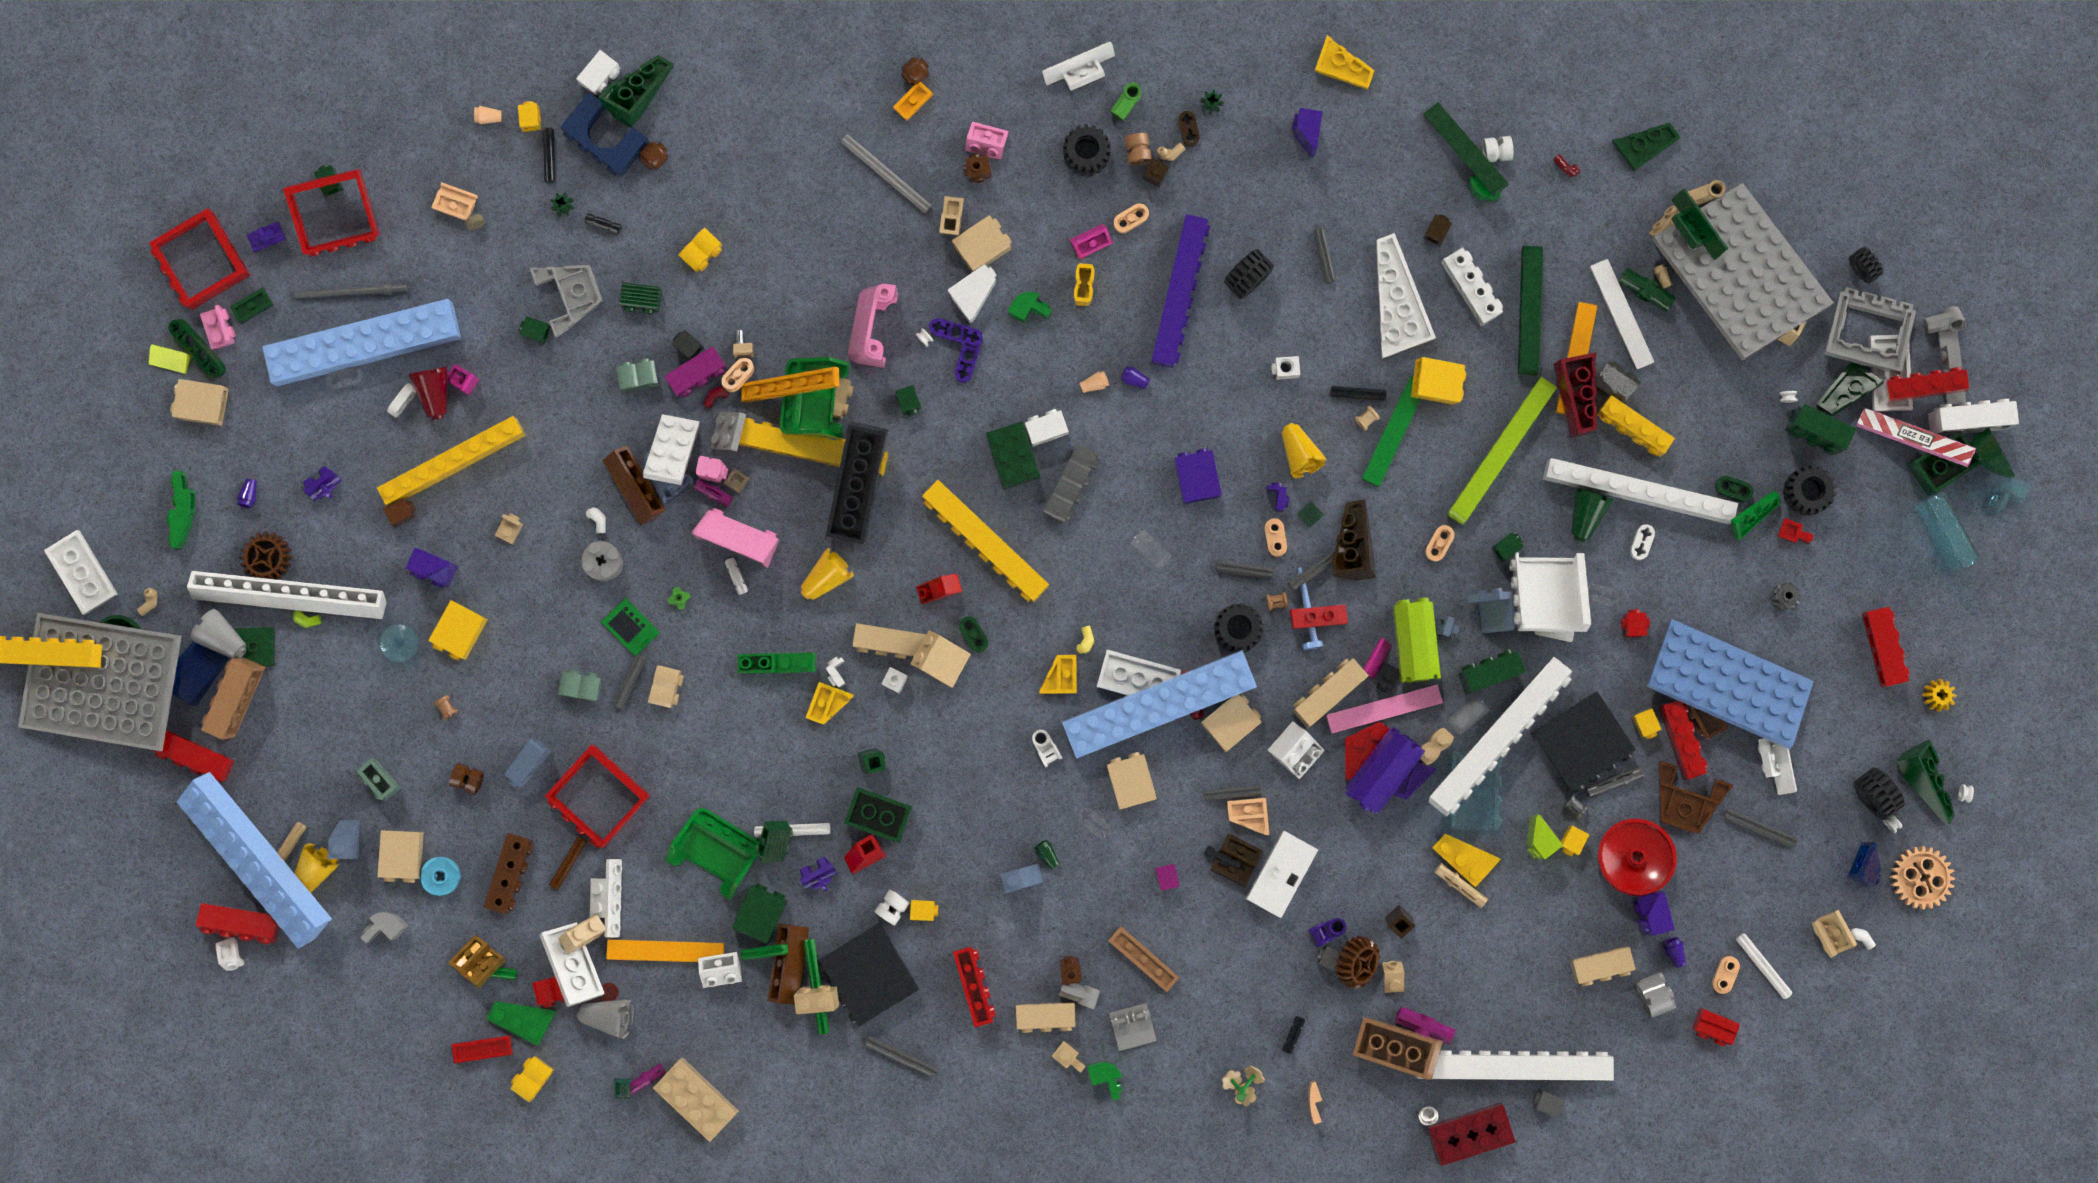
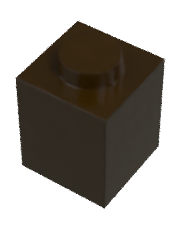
M1152 158L1144 173L1143 180L1160 188L1169 172V166Z
M1435 214L1423 239L1441 246L1452 222L1444 215L1438 216Z
M1400 905L1385 917L1388 927L1401 939L1415 927L1413 917Z

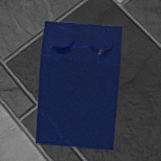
M193 641L178 658L172 694L189 705L198 706L229 660V657Z

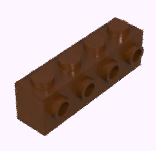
M628 445L613 450L602 460L640 526L654 521L666 511L648 479L643 478V470Z
M507 833L483 908L503 914H509L510 911L514 910L516 905L514 897L516 892L519 893L522 886L520 878L522 874L526 873L528 868L526 860L528 855L531 856L534 849L532 839Z
M779 923L776 945L787 944L789 952L786 955L774 956L767 1001L795 1005L794 994L800 989L805 959L804 941L808 939L809 927Z

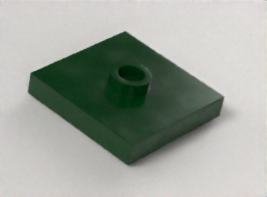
M274 627L235 628L236 633L246 644L245 649L247 651L242 658L249 659L262 666H275Z

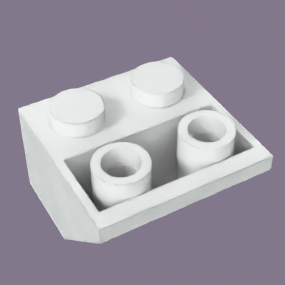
M1293 721L1268 749L1298 779L1307 772L1325 751L1306 730Z

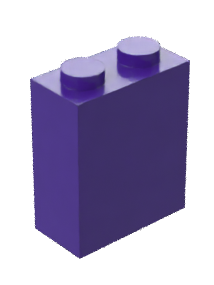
M1207 448L1196 450L1197 453L1189 455V452L1177 454L1178 457H1175L1174 462L1183 505L1221 497L1222 493L1213 450L1208 451Z

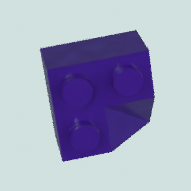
M416 547L406 565V569L410 570V575L423 581L426 578L433 580L431 584L440 588L443 585L449 587L458 568L457 565Z
M1664 891L1634 897L1633 908L1636 913H1639L1640 920L1638 921L1640 931L1644 932V935L1653 936L1675 930Z

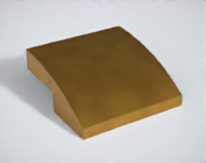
M474 935L448 964L479 989L506 960L502 955L490 948L488 943Z

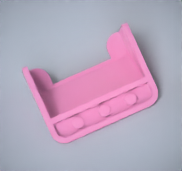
M713 508L712 511L708 510L691 533L698 540H707L758 561L766 568L769 567L780 541L776 538V533L769 530L762 532L723 516L724 512Z

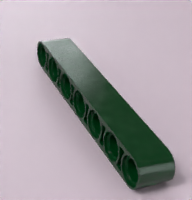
M1523 245L1521 251L1518 374L1538 375L1543 268L1542 246Z

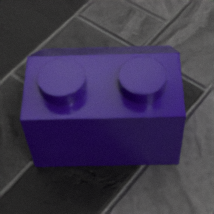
M1300 108L1298 114L1295 113L1291 130H1295L1294 137L1307 154L1314 158L1318 147L1323 111Z

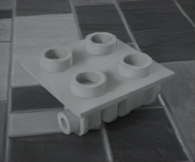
M1147 1003L1109 1013L1119 1051L1157 1041Z

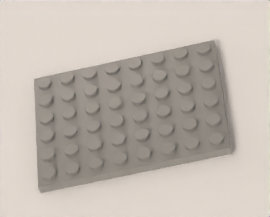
M1743 183L1700 208L1728 247V250L1718 259L1714 260L1704 246L1692 249L1686 243L1680 231L1676 229L1675 224L1652 238V241L1742 361L1834 303Z
M37 613L33 637L41 638L42 642H47V638H58L59 642H64L65 639H77V643H82V639L95 640L94 644H102L101 668L28 665L18 727L163 751L182 636Z

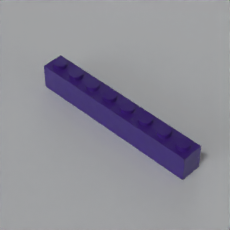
M1188 214L1185 216L1151 360L1152 364L1173 368L1174 363L1178 364L1180 353L1177 352L1178 345H1183L1185 335L1181 334L1182 328H1187L1189 316H1186V311L1192 307L1193 298H1190L1191 290H1196L1198 280H1195L1194 277L1196 272H1200L1202 262L1198 260L1200 254L1204 255L1206 244L1203 243L1204 236L1208 237L1210 225H1207L1208 219Z

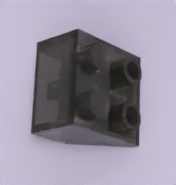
M1608 361L1595 376L1597 392L1606 398L1612 395L1624 404L1641 382L1637 380L1638 377L1635 374L1622 370V366L1614 361Z

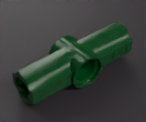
M1628 267L1618 281L1626 288L1635 292L1639 299L1644 302H1651L1665 312L1669 310L1676 297L1660 288L1656 281L1648 277L1644 278Z

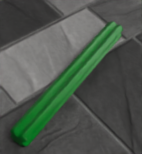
M806 939L804 941L810 985L811 989L822 986L814 939ZM815 1013L818 1033L822 1035L829 1032L827 1013Z

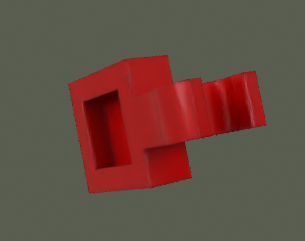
M1784 518L1777 537L1792 543H1796L1799 539L1809 544L1812 542L1814 535L1802 531V524Z

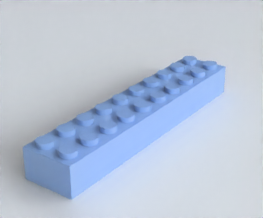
M449 299L265 345L262 348L270 382L278 387L460 340L461 335L453 303Z
M1241 650L1064 720L1062 724L1077 759L1256 688L1257 685L1244 652Z
M210 772L192 780L177 800L181 809L188 815L298 949L315 940L332 918Z

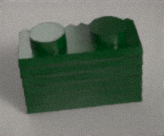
M622 282L619 305L627 312H635L637 309L643 310L642 313L653 315L654 312H659L662 289L657 286Z
M765 821L761 831L757 854L762 863H783L785 855L789 852L788 842L793 837V830L787 821Z

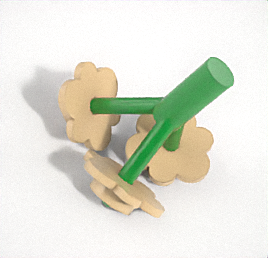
M1254 1066L1245 1068L1244 1071L1248 1081L1240 1086L1242 1078L1239 1071L1234 1072L1230 1070L1222 1078V1087L1225 1090L1236 1088L1235 1102L1237 1104L1248 1106L1250 1103L1255 1102V1089L1249 1087L1252 1081L1255 1084L1265 1081L1262 1072Z

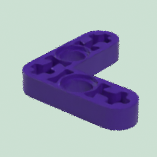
M933 319L929 324L932 335L963 344L955 369V377L961 383L968 382L972 377L981 348L982 333L978 329L944 319ZM937 323H940L942 328H946V325H950L947 330V335H944L945 331L939 329L938 332H935V328L933 327V325H937ZM953 328L961 330L959 337L954 338L951 336L950 333ZM964 330H967V335L973 336L974 333H976L977 337L980 339L975 340L974 343L971 342V338L966 337L965 341L962 340L965 333ZM966 351L974 353V358L971 361L964 359L963 355ZM961 362L966 365H972L971 368L967 366L966 373L969 375L965 376L964 379L958 374L964 368V365H960Z

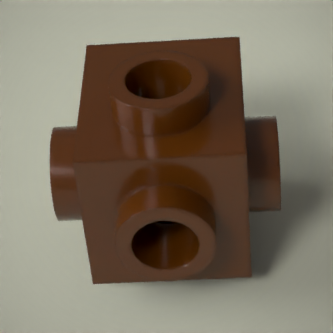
M975 154L966 159L963 171L964 177L968 176L969 182L981 183L984 182V179L991 178L988 155L980 156Z

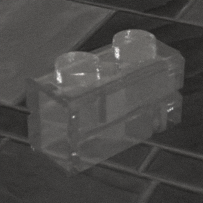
M1476 696L1445 720V722L1458 736L1490 710Z

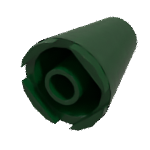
M1576 487L1571 534L1575 535V540L1585 542L1586 539L1590 540L1612 504V498Z

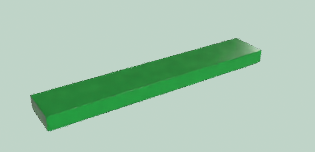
M1411 376L1362 477L1363 480L1377 487L1380 486L1421 400L1411 397L1413 377Z

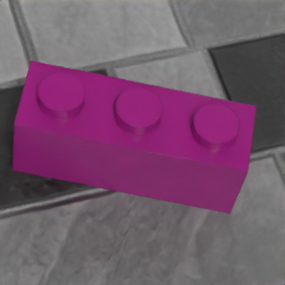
M712 346L664 377L678 398L681 396L685 398L697 386L701 388L708 384L710 378H717L723 375L727 367Z

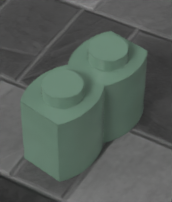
M648 358L639 360L637 364L624 362L619 367H616L621 392L659 386L655 362L650 361Z
M568 669L567 672H562L558 695L598 702L602 679L598 678V674L587 672L585 676L579 675L577 670Z

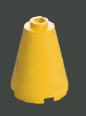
M1290 423L1283 428L1284 430L1281 434L1290 473L1293 478L1304 477L1303 473L1308 471L1310 475L1325 465L1326 457L1298 424Z
M827 548L802 583L801 593L806 599L809 600L811 598L814 600L850 580L854 574L852 571L850 573L847 571L846 568L849 566L835 551L830 553V548Z
M307 843L302 849L294 874L308 891L312 893L338 867L339 863H336L338 859H328V850L321 847L319 850L314 848L315 844Z

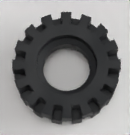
M1866 247L1860 248L1849 256L1853 271L1865 283H1872L1884 273L1881 267L1882 264L1878 262L1879 259Z

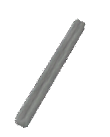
M847 134L841 140L843 145L922 212L926 213L931 208L930 203Z

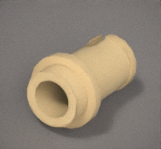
M1664 264L1653 268V274H1656L1662 289L1673 285L1666 270L1667 267Z

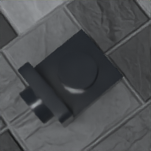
M1384 662L1373 682L1377 684L1376 688L1385 693L1393 691L1400 675L1399 669Z

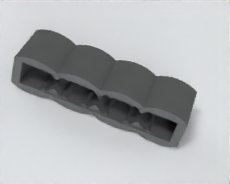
M1077 444L1044 510V514L1062 523H1065L1066 520L1070 521L1074 513L1071 509L1074 503H1079L1083 495L1080 491L1083 486L1087 487L1091 479L1088 476L1091 469L1095 470L1100 460L1097 459V453Z

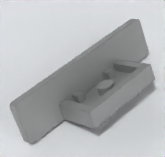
M1948 329L1937 332L1942 373L1950 372L1949 369L1962 368L1958 331L1953 332ZM1965 392L1945 394L1946 404L1959 405V403L1966 402Z

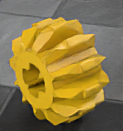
M1937 679L1936 682L1934 680L1930 681V686L1924 687L1928 693H1922L1923 697L1928 698L1924 701V704L1931 703L1929 709L1933 710L1936 708L1937 712H1941L1942 709L1949 710V705L1955 704L1952 698L1957 697L1956 694L1951 692L1955 690V687H1949L1950 682L1945 681L1943 683L1942 679ZM1937 693L1942 694V698L1938 697Z

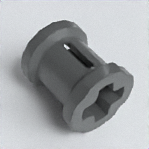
M1572 794L1563 804L1562 808H1567L1578 820L1586 812L1588 806L1583 805Z

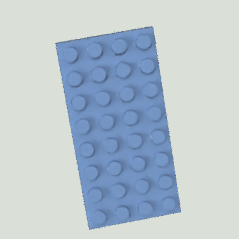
M1671 619L1646 687L1791 749L1814 681Z

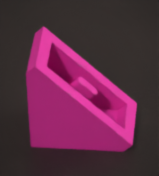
M456 364L447 374V382L467 395H470L479 381L472 373Z

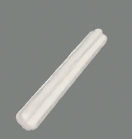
M829 823L789 825L793 830V836L831 833V825ZM756 826L754 828L756 838L761 837L763 826Z
M1739 935L1736 941L1784 999L1790 997L1792 991L1747 935Z

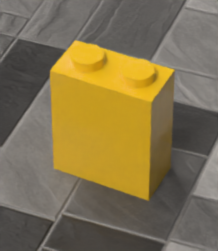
M1426 357L1416 359L1411 397L1451 405L1461 403L1464 396L1463 382L1466 379L1465 365Z
M450 600L428 641L433 643V648L441 652L443 649L450 652V657L458 661L460 658L466 660L488 619Z

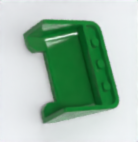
M832 357L792 358L786 364L785 375L838 367L839 379H845L848 376L850 363ZM836 387L783 396L780 417L781 432L788 435L842 439V425L832 422Z
M699 808L695 810L671 843L664 861L673 866H680L685 859H688L721 879L723 883L720 886V893L723 897L731 900L758 857L759 841L711 811Z

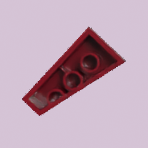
M1596 352L1560 359L1553 364L1571 438L1590 434L1597 430V405H1595V395H1597V387H1595Z

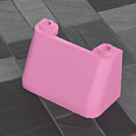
M880 284L863 289L860 292L848 349V356L852 362L884 368L886 358L882 357L883 345L878 340L871 339L876 310L886 311L890 304H897L898 292L896 285Z

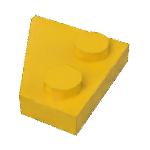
M1076 655L1056 656L1039 694H1077Z
M819 682L806 718L824 725L854 697V694Z

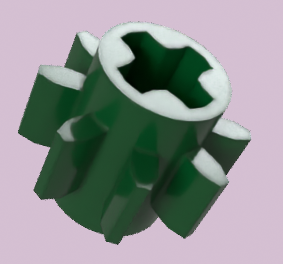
M1214 89L1212 93L1205 91L1204 95L1206 98H1201L1200 100L1201 103H1205L1202 110L1207 109L1210 115L1212 111L1219 113L1220 109L1218 106H1223L1224 104L1223 101H1220L1222 94L1217 95ZM1210 99H1214V105L1210 104Z
M566 192L563 195L556 193L557 197L550 200L554 204L551 207L552 211L558 210L557 215L559 217L562 213L569 216L568 212L570 209L574 210V207L570 204L574 201L573 198L567 199L568 195ZM559 203H566V205L559 206Z

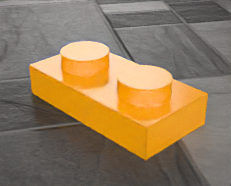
M920 82L915 84L893 106V109L908 121L933 96V93Z

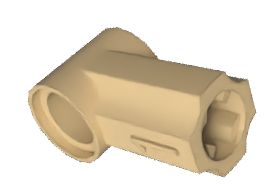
M1715 180L1710 184L1688 191V193L1699 206L1720 198L1725 193L1726 188L1722 181ZM1717 187L1720 194L1712 193L1711 188Z

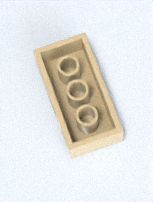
M1354 658L1350 661L1346 659L1336 667L1338 671L1335 674L1332 671L1322 679L1324 683L1321 686L1317 684L1307 692L1310 696L1306 699L1302 697L1293 704L1295 709L1292 712L1306 728L1311 727L1369 676Z
M684 1058L679 1059L653 1087L662 1098L709 1142L739 1112Z

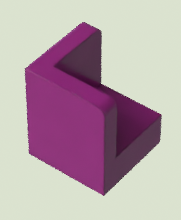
M1175 864L1155 868L1160 890L1180 887Z

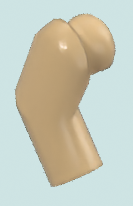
M147 588L144 591L146 603L137 609L141 616H145L157 606L158 593L152 588Z

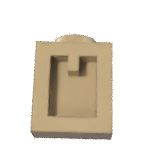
M511 513L508 516L503 514V520L495 536L513 544L523 524L519 522V517Z

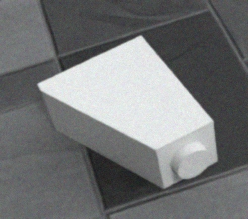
M985 264L948 289V294L970 324L976 318L996 284V273L991 267L987 268Z

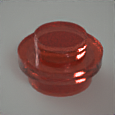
M613 983L603 984L604 995L600 996L603 1001L616 1000L619 994L618 987Z

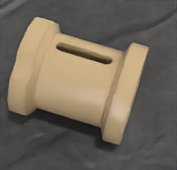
M1368 406L1362 415L1355 417L1356 423L1364 431L1368 429L1372 422L1380 419L1377 412L1371 406Z

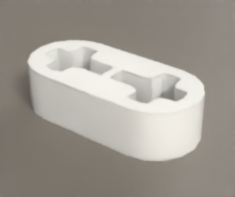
M408 383L402 388L388 407L387 412L397 418L416 394L413 385Z
M1645 524L1637 529L1630 548V555L1633 559L1642 560L1647 557L1655 536L1652 526ZM1648 529L1647 533H1649L1650 536H1647L1645 540L1642 541L1643 534L1641 533V531ZM1640 544H1643L1641 550L1644 554L1637 556L1635 549L1639 548Z

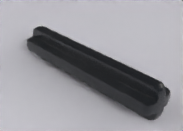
M546 127L543 128L544 181L546 183H555L553 128Z
M1332 386L1330 396L1385 401L1387 391Z

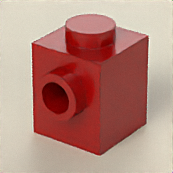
M1631 609L1629 613L1623 614L1620 624L1621 629H1624V637L1647 636L1650 620L1649 617H1646V612L1640 613V609Z

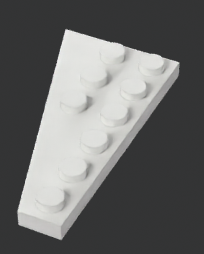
M1395 233L1376 240L1382 359L1436 339Z

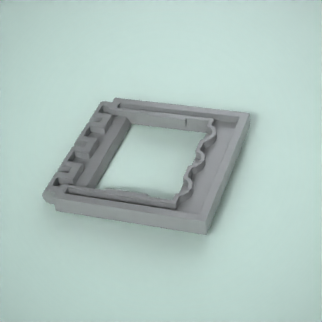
M1845 287L1844 292L1841 291L1839 293L1824 355L1900 375L1916 311L1912 310L1913 304L1900 301L1898 306H1896L1895 299L1881 296L1880 300L1877 301L1878 295L1862 291L1861 296H1858L1859 290ZM1847 307L1902 321L1896 342L1895 354L1884 353L1875 348H1865L1857 343H1846L1839 339L1844 327Z

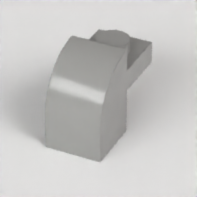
M391 912L377 913L369 918L374 925L369 924L363 930L364 935L360 938L365 943H370L382 931L390 940H395L408 925L397 914Z

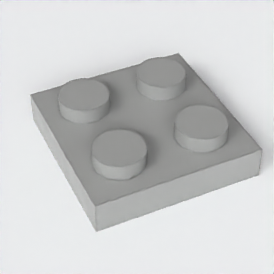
M719 412L716 418L715 432L711 438V449L737 451L746 414L741 412Z

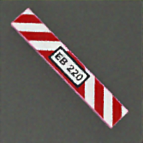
M1864 408L1857 422V427L1968 467L1976 448L1867 408Z

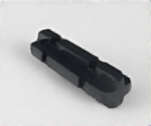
M590 213L585 217V223L588 225H594L597 228L608 232L611 231L617 235L621 232L622 226L618 223H612L610 220L596 217Z
M1208 846L1204 852L1205 857L1213 858V861L1218 858L1220 859L1219 864L1225 867L1232 865L1236 867V871L1241 865L1240 861L1231 859L1232 857L1219 850L1215 851V848Z
M1296 1016L1294 1018V1025L1291 1026L1286 1038L1287 1042L1284 1043L1282 1048L1288 1054L1293 1053L1294 1044L1297 1043L1301 1027L1305 1023V1019Z

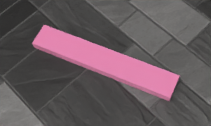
M1437 684L1328 714L1326 717L1332 734L1442 704L1443 701Z

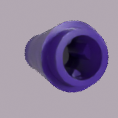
M1126 366L1120 378L1125 384L1146 389L1150 381L1149 378L1133 366Z
M245 479L236 498L238 500L237 505L244 508H252L256 500L257 481Z
M1679 937L1666 940L1664 942V949L1675 967L1678 968L1686 965L1683 942L1680 941Z

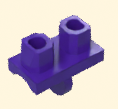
M278 221L246 234L254 253L286 240Z
M323 466L318 471L321 476L315 481L310 477L303 481L305 486L303 491L313 501H316L318 498L322 499L324 496L331 499L333 497L331 491L336 488L335 485L342 481L335 472Z
M822 857L816 861L819 867L816 871L813 872L810 866L800 869L802 877L800 881L806 889L813 886L814 890L822 888L825 892L828 890L826 884L832 882L830 877L837 874L832 863H829L825 857Z

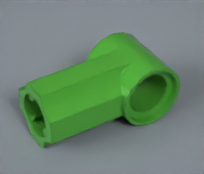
M1136 83L1127 84L1110 113L1119 120L1124 121L1136 102L1141 98L1140 86ZM1134 89L1138 94L1131 97L1127 94L1129 90Z

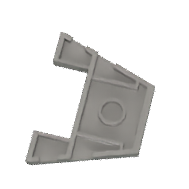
M590 265L530 268L537 286L555 279L568 314L549 321L556 338L560 337L603 302Z

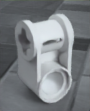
M1037 730L1033 733V744L1045 767H1048V764L1056 759H1062L1055 743H1053L1046 731ZM1038 733L1046 735V741L1043 744H1038L1035 740V736Z

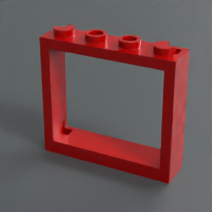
M360 168L283 188L303 255L317 256L321 254L320 251L326 249L328 252L337 251L339 246L346 245L347 248L358 245V241L362 240L365 243L376 241L375 237L380 235ZM356 178L371 231L310 246L294 193Z
M209 208L149 242L152 248L150 249L152 256L161 263L159 268L165 276L168 275L171 280L169 285L180 295L178 297L179 302L183 307H187L190 310L197 308L251 276L214 212ZM207 220L236 271L189 298L160 247Z
M591 744L544 797L548 799L547 803L554 810L558 808L562 812V818L567 822L572 821L576 825L575 829L584 836L586 834L591 838L589 842L598 849L599 846L605 848L651 796L600 749ZM592 756L640 798L604 839L556 797Z

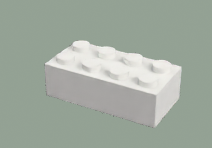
M2000 399L1994 403H1990V400L1979 401L1978 404L1971 405V402H1964L1952 407V404H1943L1938 408H1934V411L1928 414L1930 432L1938 435H1952L1959 431H1962L1963 434L1975 433L1990 428L1991 431L2007 430L2019 424L2016 401L2009 402V399Z

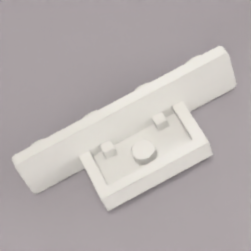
M1107 42L1043 70L1042 74L1046 85L1064 79L1070 91L1104 77V70L1100 62L1115 56L1112 43Z
M1759 739L1758 751L1762 756V770L1766 778L1774 777L1778 795L1797 792L1789 749L1767 739Z
M621 859L606 860V879L591 878L590 917L598 915L599 918H605L606 930L604 937H620Z

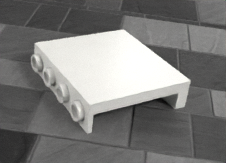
M1515 553L1513 559L1510 560L1509 566L1510 571H1513L1511 588L1515 592V595H1513V604L1516 606L1514 623L1517 624L1518 631L1587 632L1591 625L1584 553H1576L1574 558L1519 557V553Z

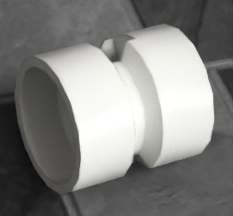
M1511 136L1499 137L1498 140L1494 137L1484 138L1482 142L1483 154L1491 163L1496 162L1497 159H1500V161H1512L1513 142Z
M889 889L884 897L885 902L880 903L874 912L895 926L901 918L900 912H905L910 902ZM890 905L895 908L893 912L888 910Z

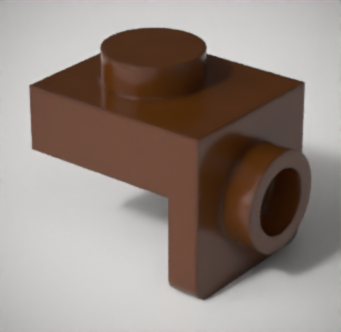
M1070 955L1059 959L1062 984L1081 983L1079 957Z

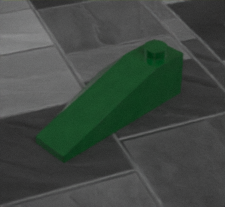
M657 55L642 64L637 71L624 75V78L617 83L615 81L611 83L599 96V100L616 120L632 128L649 106L674 64Z
M1926 740L1903 752L1897 760V767L1902 772L1906 781L1944 824L1948 825L1955 816L1949 793L1943 790L1944 775H1939L1936 763H1940L1931 740Z

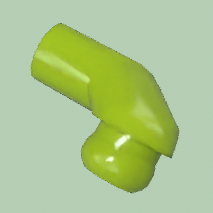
M295 610L293 612V621L304 628L322 624L320 615L307 617L302 611Z

